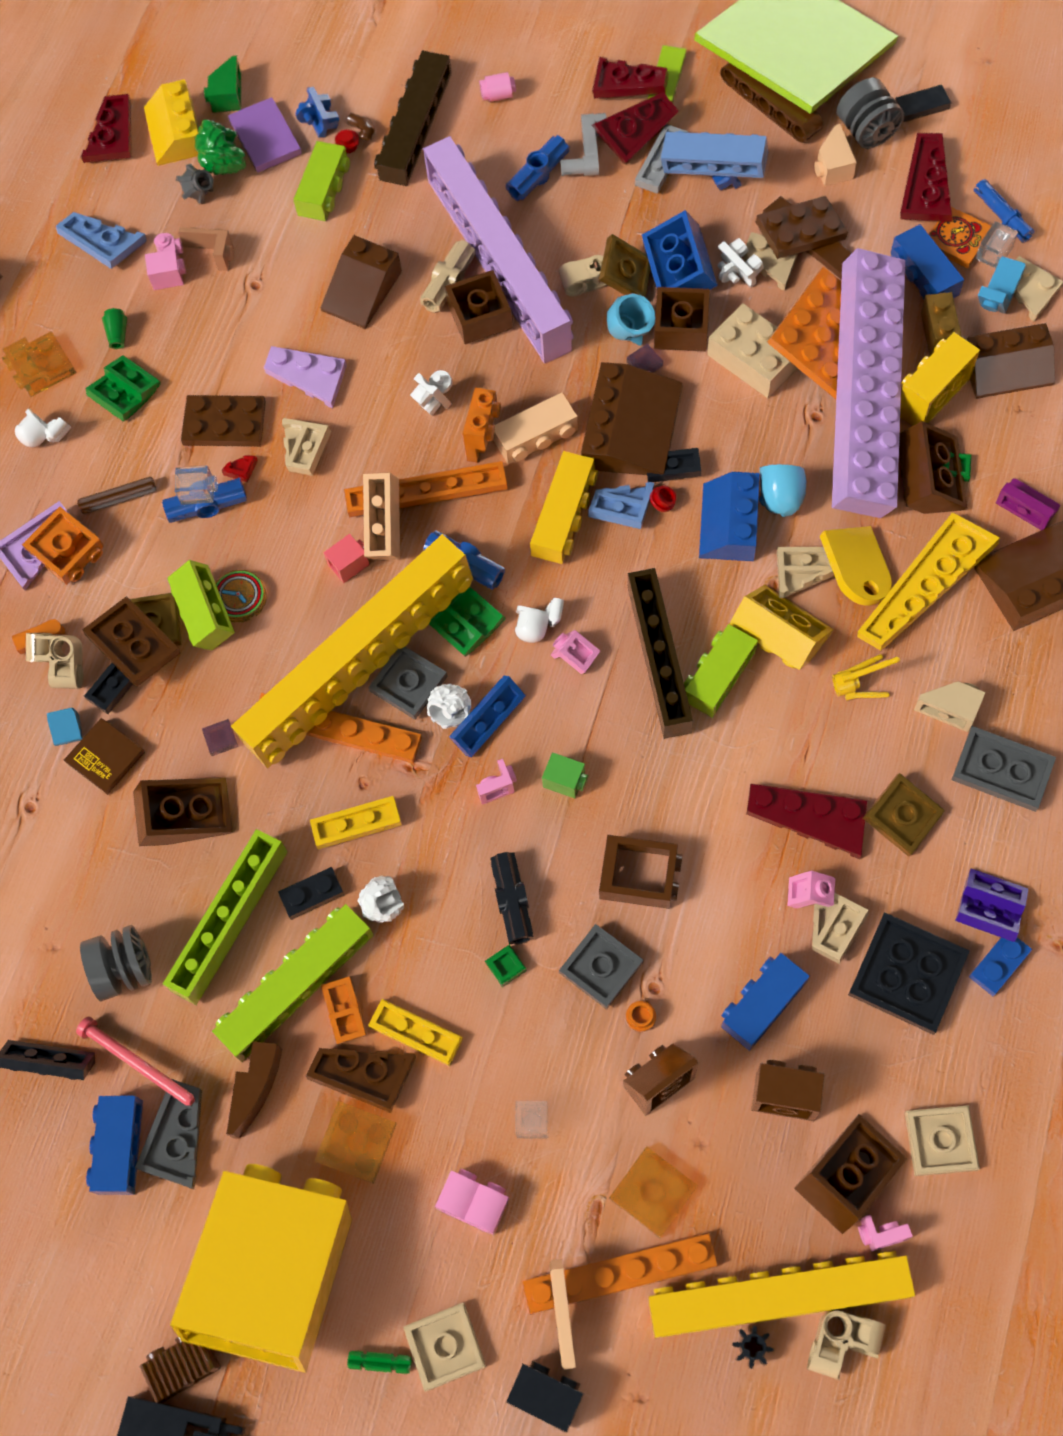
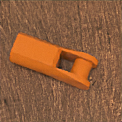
M51 619L37 627L35 626L13 635L12 640L16 650L21 655L26 653V633L65 635L66 631L58 620Z

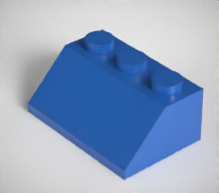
M686 210L642 234L656 288L674 287L711 290L718 286L700 226Z
M730 472L703 484L699 558L754 561L757 540L760 473Z

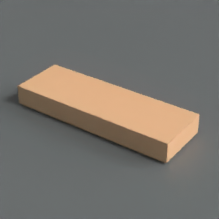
M562 1259L550 1260L549 1266L561 1363L564 1369L576 1368Z

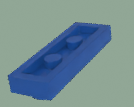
M504 675L453 731L449 738L465 756L472 757L526 695L509 676Z

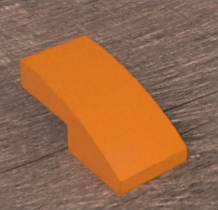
M351 976L321 985L336 1043L339 1044L366 1035Z

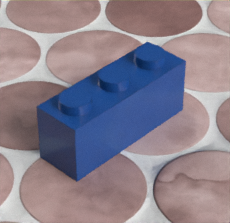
M921 224L894 237L891 257L905 260L906 277L919 289L923 299H925L926 295L952 292L953 298L960 295L964 278Z
M782 953L776 959L771 956L760 968V971L763 973L756 982L751 979L740 992L744 997L737 1005L731 1002L721 1015L724 1018L721 1028L749 1051L805 986L810 977Z
M136 1096L98 1097V1104H95L93 1108V1122L96 1123L95 1136L91 1137L89 1144L90 1154L93 1155L92 1167L88 1168L86 1174V1184L89 1187V1192L97 1195H135L137 1169L135 1167L138 1162L143 1100Z

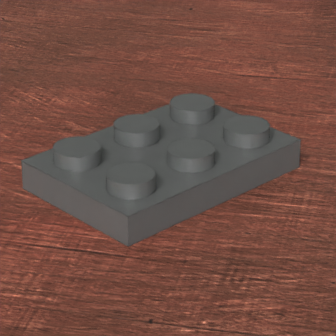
M971 726L951 780L1036 812L1040 806L1056 757Z

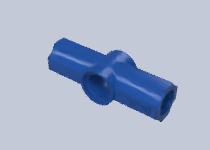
M559 135L552 136L539 151H533L528 154L526 164L506 184V190L512 198L517 201L524 200L537 185H542L548 181L550 171L569 153V145L565 142L564 138Z
M237 478L216 485L210 483L196 484L190 489V492L164 499L162 504L168 522L173 523L193 516L199 518L213 517L218 514L219 509L246 502L247 497L241 479Z
M437 530L433 533L431 532L426 539L423 549L425 550L442 533ZM444 535L466 555L472 577L475 581L492 590L498 587L505 573L504 567L482 556L481 552L472 544L464 541L460 544Z

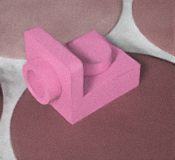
M574 630L567 634L562 633L553 643L555 649L551 656L554 659L561 657L580 674H583L597 657L600 650Z
M503 758L497 760L501 776H489L476 785L482 805L514 793L513 782H516L517 779L512 766L506 767Z
M815 871L789 877L788 906L801 908L812 904L826 907L834 905V877Z
M870 1215L864 1216L860 1220L862 1226H858L861 1240L865 1246H870L871 1252L913 1237L908 1224L899 1226L897 1221L880 1226L881 1233L877 1234Z

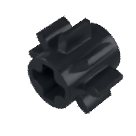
M756 1325L752 1326L751 1334L749 1335L740 1329L738 1332L742 1337L741 1341L732 1343V1346L739 1348L741 1353L737 1356L736 1361H740L743 1358L749 1360V1369H753L754 1360H759L761 1364L766 1365L767 1361L763 1357L765 1352L774 1351L772 1347H767L765 1343L770 1334L758 1335ZM751 1337L756 1338L755 1342L757 1345H761V1351L755 1352L754 1357L750 1356L749 1350L744 1349V1343L750 1342Z

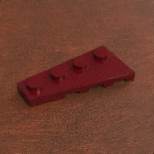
M917 133L900 211L901 220L952 222L943 133Z
M750 784L746 815L779 828H787L797 832V835L808 839L809 837L825 843L824 846L835 850L840 849L850 853V856L860 859L862 856L865 828L863 817L866 814L867 800Z

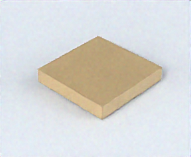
M969 1105L904 1112L914 1176L980 1170Z
M464 1302L403 1327L424 1392L487 1367Z

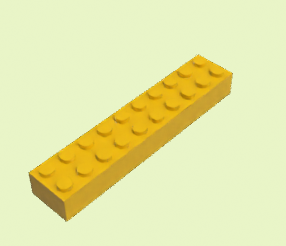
M443 534L439 536L231 725V728L244 745L267 769L272 764L280 762L285 756V752L293 745L302 742L306 737V733L315 725L321 724L335 706L342 705L356 687L364 685L369 675L377 668L383 667L396 650L404 648L418 630L426 628L431 618L439 611H444L457 594L463 593L469 588L473 577L466 555Z

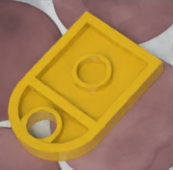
M871 526L824 530L819 537L838 586L844 595L853 602L865 606L881 602L889 593L892 581ZM864 586L870 588L873 595L868 594L864 590Z

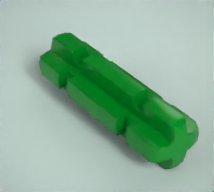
M349 1351L347 1360L349 1369L362 1370V1368H365L366 1371L392 1373V1370L400 1374H409L412 1359L409 1355H397V1357H394V1354L375 1352L364 1354L363 1351Z

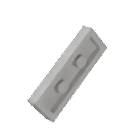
M668 124L663 127L635 178V186L658 194L669 174L664 173L661 161L666 132L683 131L688 133V131Z

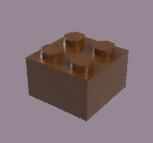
M494 270L445 286L447 304L464 344L513 328L511 308Z
M657 287L654 349L706 351L710 289Z
M767 1060L766 1064L761 1063L756 1073L751 1111L814 1121L821 1111L825 1074L818 1073L816 1067L799 1065L798 1069L785 1067L786 1063L777 1060Z

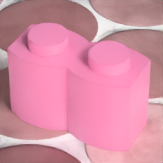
M460 1169L458 1173L451 1171L435 1205L436 1209L494 1236L509 1201V1197L504 1195L506 1189L492 1182H488L487 1187L475 1182L476 1175Z

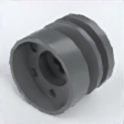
M874 77L864 79L855 84L845 93L837 106L838 117L847 129L850 130L861 148L865 149L874 148L886 142L900 128L904 120L902 108L893 97H890L889 91L880 79Z
M133 925L124 927L122 934L119 930L112 931L111 946L102 935L80 943L83 968L89 985L99 1001L120 995L122 993L121 980L124 981L127 988L131 991L137 989L138 982L142 987L152 983L149 954L143 940Z

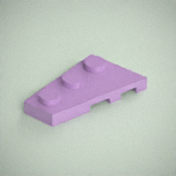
M271 346L264 370L266 374L291 387L295 386L305 391L306 395L322 400L325 405L333 409L347 364L345 359Z
M60 501L0 541V559L24 591L45 565L29 553L22 544L59 506L67 511Z

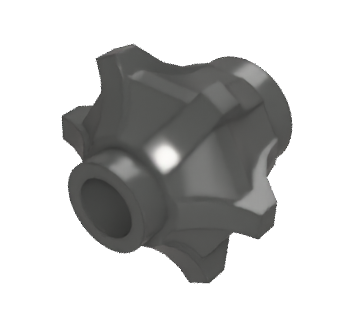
M187 164L183 175L176 177V181L181 184L183 190L181 197L184 200L189 197L197 200L198 204L204 203V198L208 191L213 192V177L205 168L199 170L192 164Z

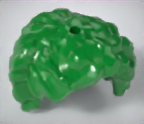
M202 120L201 126L198 128V134L195 136V149L198 152L197 159L200 166L215 175L232 174L245 169V152L236 147L234 143L237 137L236 131L225 128V126L218 122L215 123L213 120Z

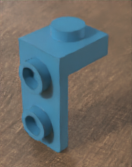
M1001 257L988 287L981 286L977 295L980 306L991 312L998 311L1005 314L1026 268L1025 263Z

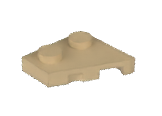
M751 232L746 244L748 252L743 256V259L747 261L755 254L763 262L764 268L760 273L765 277L768 275L778 282L777 287L785 290L798 254L777 259L764 236Z
M1019 256L1016 261L1025 263L1026 268L1014 294L1019 304L1024 303L1029 310V318L1035 321L1061 289L1063 281Z
M283 418L282 426L285 429V438L283 440L284 448L286 449L285 464L290 472L313 476L331 434L329 426Z
M824 547L777 548L779 598H785L834 576Z
M836 893L834 894L833 906L826 907L814 904L813 950L840 964L866 920L869 910Z

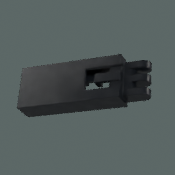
M128 1396L117 1436H185L187 1434V1424L209 1429L208 1434L196 1430L193 1436H230L231 1433L244 1435L246 1428L225 1423L226 1418L164 1403H155V1401L135 1396Z

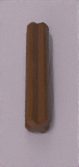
M149 476L77 500L78 507L82 514L89 513L155 492L156 484L154 479Z

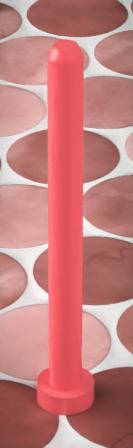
M88 1016L80 1022L76 1030L80 1037L83 1039L90 1037L184 1105L191 1106L194 1103L195 1098L193 1094L97 1027V1021L92 1017Z

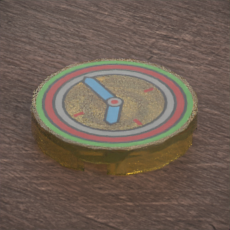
M233 570L225 573L215 583L231 622L250 620L249 618L254 615L257 616L266 604L267 592L264 584L253 572Z

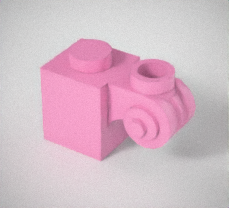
M161 233L154 239L158 252L145 254L147 275L154 290L184 285L182 274H186L183 258L179 259V254L183 253L181 239H175L168 233Z

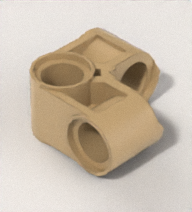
M26 633V661L49 662V686L51 688L80 689L84 676L82 667L83 646L80 639L72 635ZM64 641L70 645V653L68 655L62 651Z
M841 1311L826 1312L819 1321L816 1337L809 1354L807 1369L840 1380V1370L848 1347L850 1350L874 1358L879 1357L886 1325ZM834 1316L840 1318L844 1325L842 1333L836 1337L831 1335L827 1328L829 1319Z

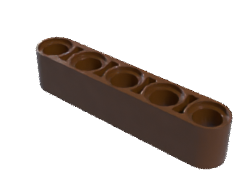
M727 63L721 68L720 75L730 88L798 142L804 143L822 129L823 120L817 111H813L811 114L731 63Z

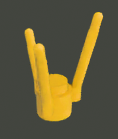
M879 654L847 670L832 675V682L837 696L845 695L846 701L855 698L889 697L890 694L888 692H855L856 689L860 688L858 677L898 663L900 658L895 657L872 665L883 659V655Z

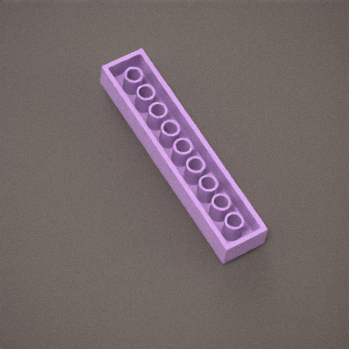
M449 136L423 148L429 184L464 239L475 249V256L485 272L494 270L513 316L543 363L546 364L571 352V340L574 337L571 331L573 320L567 309L563 310L560 306V299L557 293L549 289L544 273L542 271L538 272L533 256L531 253H526L523 249L524 246L518 234L514 235L508 218L506 216L502 217L497 201L494 197H489L484 181L482 179L478 180L476 177L475 168L471 162L467 163L461 146L459 144L456 145Z
M857 248L842 263L832 508L882 518L897 508L905 260Z

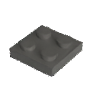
M404 647L396 650L368 688L371 693L416 720L428 704L431 691L435 687L441 686L448 675L443 669Z
M595 924L559 969V974L607 1010L643 964V959Z

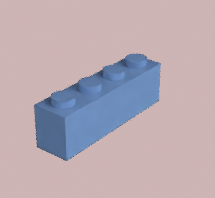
M683 131L666 132L661 154L664 173L764 178L769 152L767 136L756 134L735 135L732 133L710 134L707 132L685 133Z

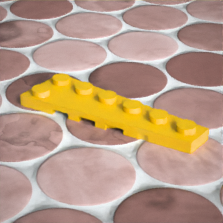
M952 512L858 630L857 637L882 651L997 547L1000 537Z

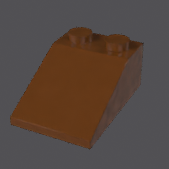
M354 235L340 256L321 305V311L366 329L402 272L399 253Z
M226 778L140 780L133 791L139 846L171 845L227 835L233 832Z
M674 1044L667 1048L661 1045L649 1055L651 1058L649 1062L642 1067L638 1063L624 1074L626 1079L623 1080V1086L645 1116L695 1079L698 1061L694 1056Z
M858 1114L809 1169L794 1189L841 1234H844L861 1219L907 1158Z

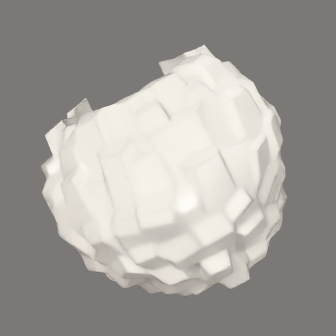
M450 683L437 686L431 691L428 698L427 714L431 717L433 723H437L443 729L459 726L470 714L471 699L466 689Z
M381 875L371 879L359 894L358 903L361 906L362 915L370 921L381 923L392 921L404 909V903L400 900L401 896L394 880L390 876L384 877Z

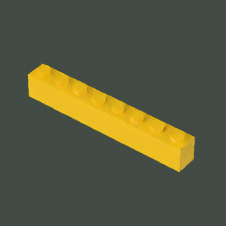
M896 1251L877 1254L878 1260L865 1262L864 1256L845 1259L846 1265L833 1267V1262L827 1261L813 1264L814 1270L801 1272V1267L796 1266L781 1269L782 1275L769 1277V1271L749 1274V1281L737 1282V1276L717 1279L718 1285L705 1287V1281L685 1284V1291L673 1292V1286L653 1289L654 1296H648L654 1339L915 1297L907 1256L897 1257Z

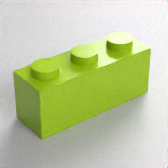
M316 141L293 199L298 216L326 222L329 212H332L334 209L335 196L337 192L341 191L344 173H347L350 167V159L347 157L345 146Z
M188 560L167 578L171 587V593L178 605L180 617L184 621L193 647L214 650L235 633L207 564Z
M730 624L727 625L723 632L718 631L711 643L714 647L709 654L704 653L697 664L698 671L694 676L689 675L684 682L689 705L713 718L755 654L758 640Z

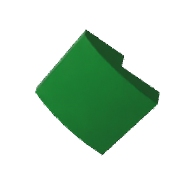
M122 355L104 367V376L86 387V396L124 422L150 399L160 386V381Z
M469 586L466 591L457 594L444 611H439L433 616L429 625L466 657L481 645L506 618Z

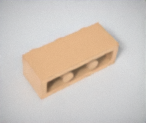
M560 393L496 424L493 441L507 464L521 461L529 454L537 450L546 449L551 443L561 438L572 436L574 432L578 431L577 415L563 393Z
M391 473L363 474L364 557L372 560L400 559L399 478Z

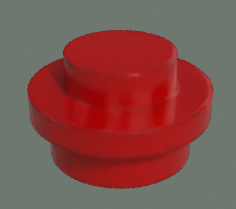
M345 129L337 133L335 144L345 146L346 154H349L357 149L359 136L355 131Z
M664 485L656 487L651 491L650 502L655 509L661 512H669L674 508L676 494L672 488Z

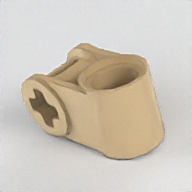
M594 255L582 260L567 262L559 268V274L566 295L578 296L582 293L602 289L607 286L603 282H599L603 256Z

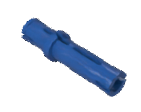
M986 179L976 184L973 191L1002 220V225L1006 229L1009 228L1022 243L1028 241L1032 237L1031 234L1035 233V230L1024 221L1021 212L1018 209L1015 211Z

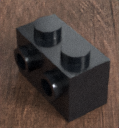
M533 1360L530 1366L522 1364L506 1403L567 1433L584 1393L578 1391L580 1384L563 1375L560 1381L548 1376L550 1369Z

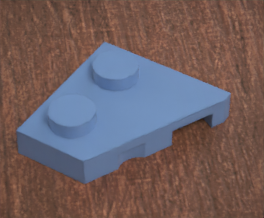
M647 482L645 487L630 489V485L619 486L615 489H597L589 508L588 517L641 529L650 503V493L654 489V483Z

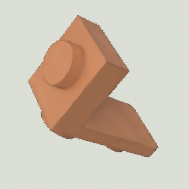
M195 227L179 228L178 233L184 247L214 249L213 257L218 270L228 271L230 261L234 260V246L228 230L198 229Z

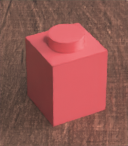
M350 534L323 552L328 566L343 583L370 565L368 558L364 557V543L360 539L356 541Z

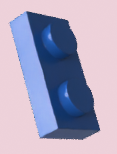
M1018 937L1015 942L1000 938L970 974L969 978L991 996H994L1032 949Z

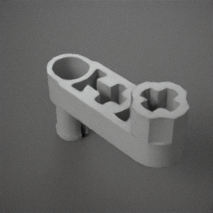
M606 113L581 114L584 156L579 159H561L562 176L584 174V176L599 175L596 136L600 135L591 125L605 119Z

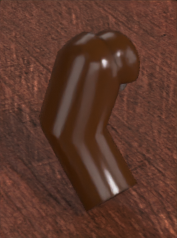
M350 113L347 119L348 125L361 129L359 133L360 139L368 142L371 141L372 135L375 134L372 122L368 118Z

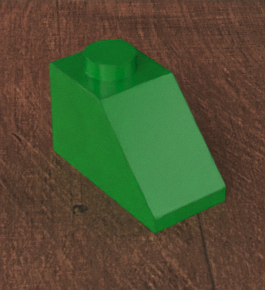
M237 55L231 56L208 76V87H204V97L206 103L210 102L213 113L241 110L242 72Z

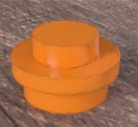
M645 1001L632 1003L626 1011L627 1024L637 1032L650 1030L656 1022L654 1007Z

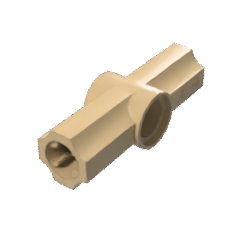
M464 240L456 241L443 262L439 261L435 265L431 282L420 298L421 304L428 311L433 313L440 312L447 301L445 286L464 280L465 271L476 255L475 249L469 242Z

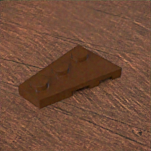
M319 1048L306 1077L307 1080L391 1113L416 1059V1055L411 1053L394 1055L378 1051L376 1053L356 1052V1050Z

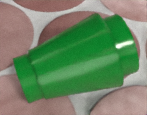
M117 308L105 310L102 317L109 347L112 349H122L125 346L128 318L123 310Z

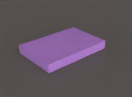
M272 97L228 115L229 121L257 173L302 154L301 148Z

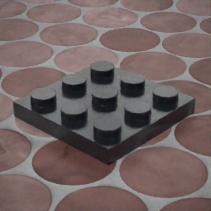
M884 912L848 996L934 1035L970 951Z

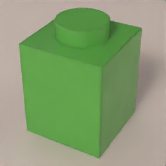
M553 752L542 776L543 788L574 799L578 790H584L588 780V775L585 774L584 763Z

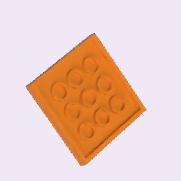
M823 266L767 343L836 399L842 281Z

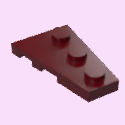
M599 57L592 89L594 99L666 93L669 77L668 70L664 67L646 64L630 66L627 65V61L623 60L612 63L608 62L605 57Z
M661 92L591 126L621 162L625 164L679 110L667 95Z
M129 94L104 96L96 116V126L94 131L90 132L88 146L86 150L82 151L80 156L83 163L131 158V99Z

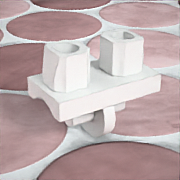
M740 238L729 245L722 242L718 248L722 251L721 258L724 261L718 264V268L721 270L718 278L723 283L731 280L734 284L741 278L750 288L757 283L755 276L764 268L763 262L755 254L746 262L741 259L748 252V248Z
M439 370L434 372L429 382L420 373L415 376L414 380L419 385L410 396L423 409L433 415L441 405L446 409L450 407L452 403L443 395L452 386V378L446 371Z

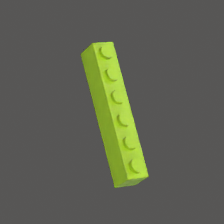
M258 829L255 830L163 982V985L169 991L194 1005L198 1004L288 851L281 841Z
M346 904L341 909L339 907L334 909L328 915L327 922L320 929H313L306 936L305 943L298 950H291L283 958V964L277 970H271L265 974L260 981L261 985L257 989L243 995L238 1002L239 1006L231 1013H225L216 1022V1028L212 1032L241 1062L251 1054L253 1042H264L374 936L371 929Z

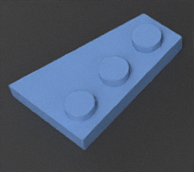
M75 212L56 225L59 235L110 269L114 268L147 241L144 233L138 231L136 234L126 232L124 227L116 225L113 228L103 225L101 220Z

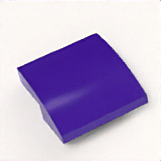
M970 868L955 921L1015 942L1019 934L1021 916L1026 907L1029 889Z

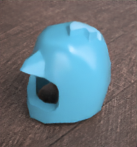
M637 294L618 297L607 312L609 333L618 340L631 341L639 346L642 345L643 335L647 334L655 325L654 308L644 296Z
M781 464L760 467L761 497L759 502L761 505L766 507L769 512L780 514L782 517L793 515L799 510L806 494L807 480L805 470L800 466Z

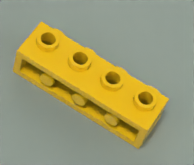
M563 451L530 542L531 556L563 564L566 555L570 556L574 540L571 538L573 533L578 532L582 522L581 510L582 508H587L590 499L589 487L590 485H595L598 476V470L594 469L593 458Z

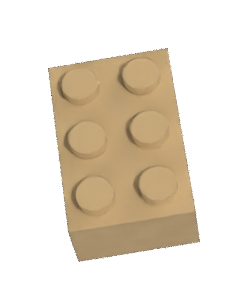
M743 303L709 336L707 355L766 398H769L797 369L795 365L767 343L777 327Z

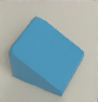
M74 708L47 713V721L55 746L83 739L80 715Z

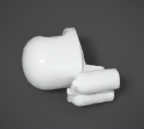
M28 408L25 411L27 416L15 427V435L22 444L33 448L39 446L46 438L52 443L59 442L71 429V426L60 417L57 420L54 419L46 423Z
M553 598L545 611L517 606L516 613L519 614L515 633L518 638L528 643L542 640L548 624H550V627H555L561 620L564 600Z

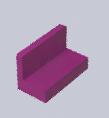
M1013 478L1010 483L1007 482L1004 485L996 501L997 505L1040 530L1047 527L1060 508L1059 503L1016 478Z

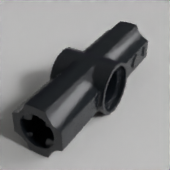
M515 852L499 853L490 859L497 887L495 888L500 914L503 915L509 944L516 945L527 943L534 939L533 929L527 910L529 904L524 882H521Z

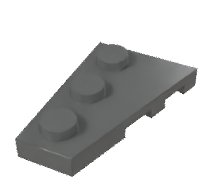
M171 1079L193 1094L195 1101L191 1106H187L168 1092L165 1093L135 1169L195 1190L202 1090Z

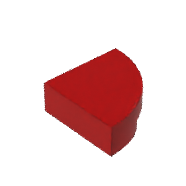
M245 455L243 458L228 462L222 469V473L224 476L233 479L240 478L241 481L248 483L258 459L253 455Z

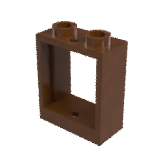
M607 834L599 899L670 909L671 900L677 901L679 883L673 882L674 872H681L683 857L682 854H677L678 844ZM618 849L669 856L664 893L613 886Z

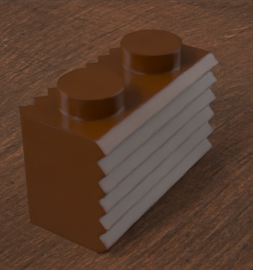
M177 1337L175 1339L177 1343L175 1346L168 1350L161 1347L146 1356L147 1362L141 1364L140 1368L155 1403L167 1401L221 1369L212 1349L183 1342Z

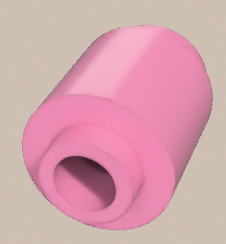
M508 72L485 76L484 80H479L483 101L489 100V102L512 98V92H516L514 77H509Z

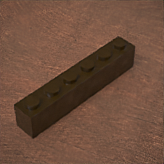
M422 50L419 59L414 61L411 79L408 78L406 81L404 96L399 98L398 111L396 116H392L390 121V131L388 135L384 136L381 153L377 154L374 167L377 169L379 181L408 186L452 74L450 56Z
M651 568L628 573V592L663 738L691 734L693 719L656 569Z

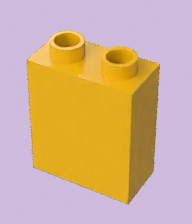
M247 1164L243 1175L223 1170L170 1326L183 1342L306 1373L352 1222L347 1201L340 1199L342 1189L328 1181L313 1178L307 1179L302 1190L281 1185L282 1175L276 1170L263 1165Z

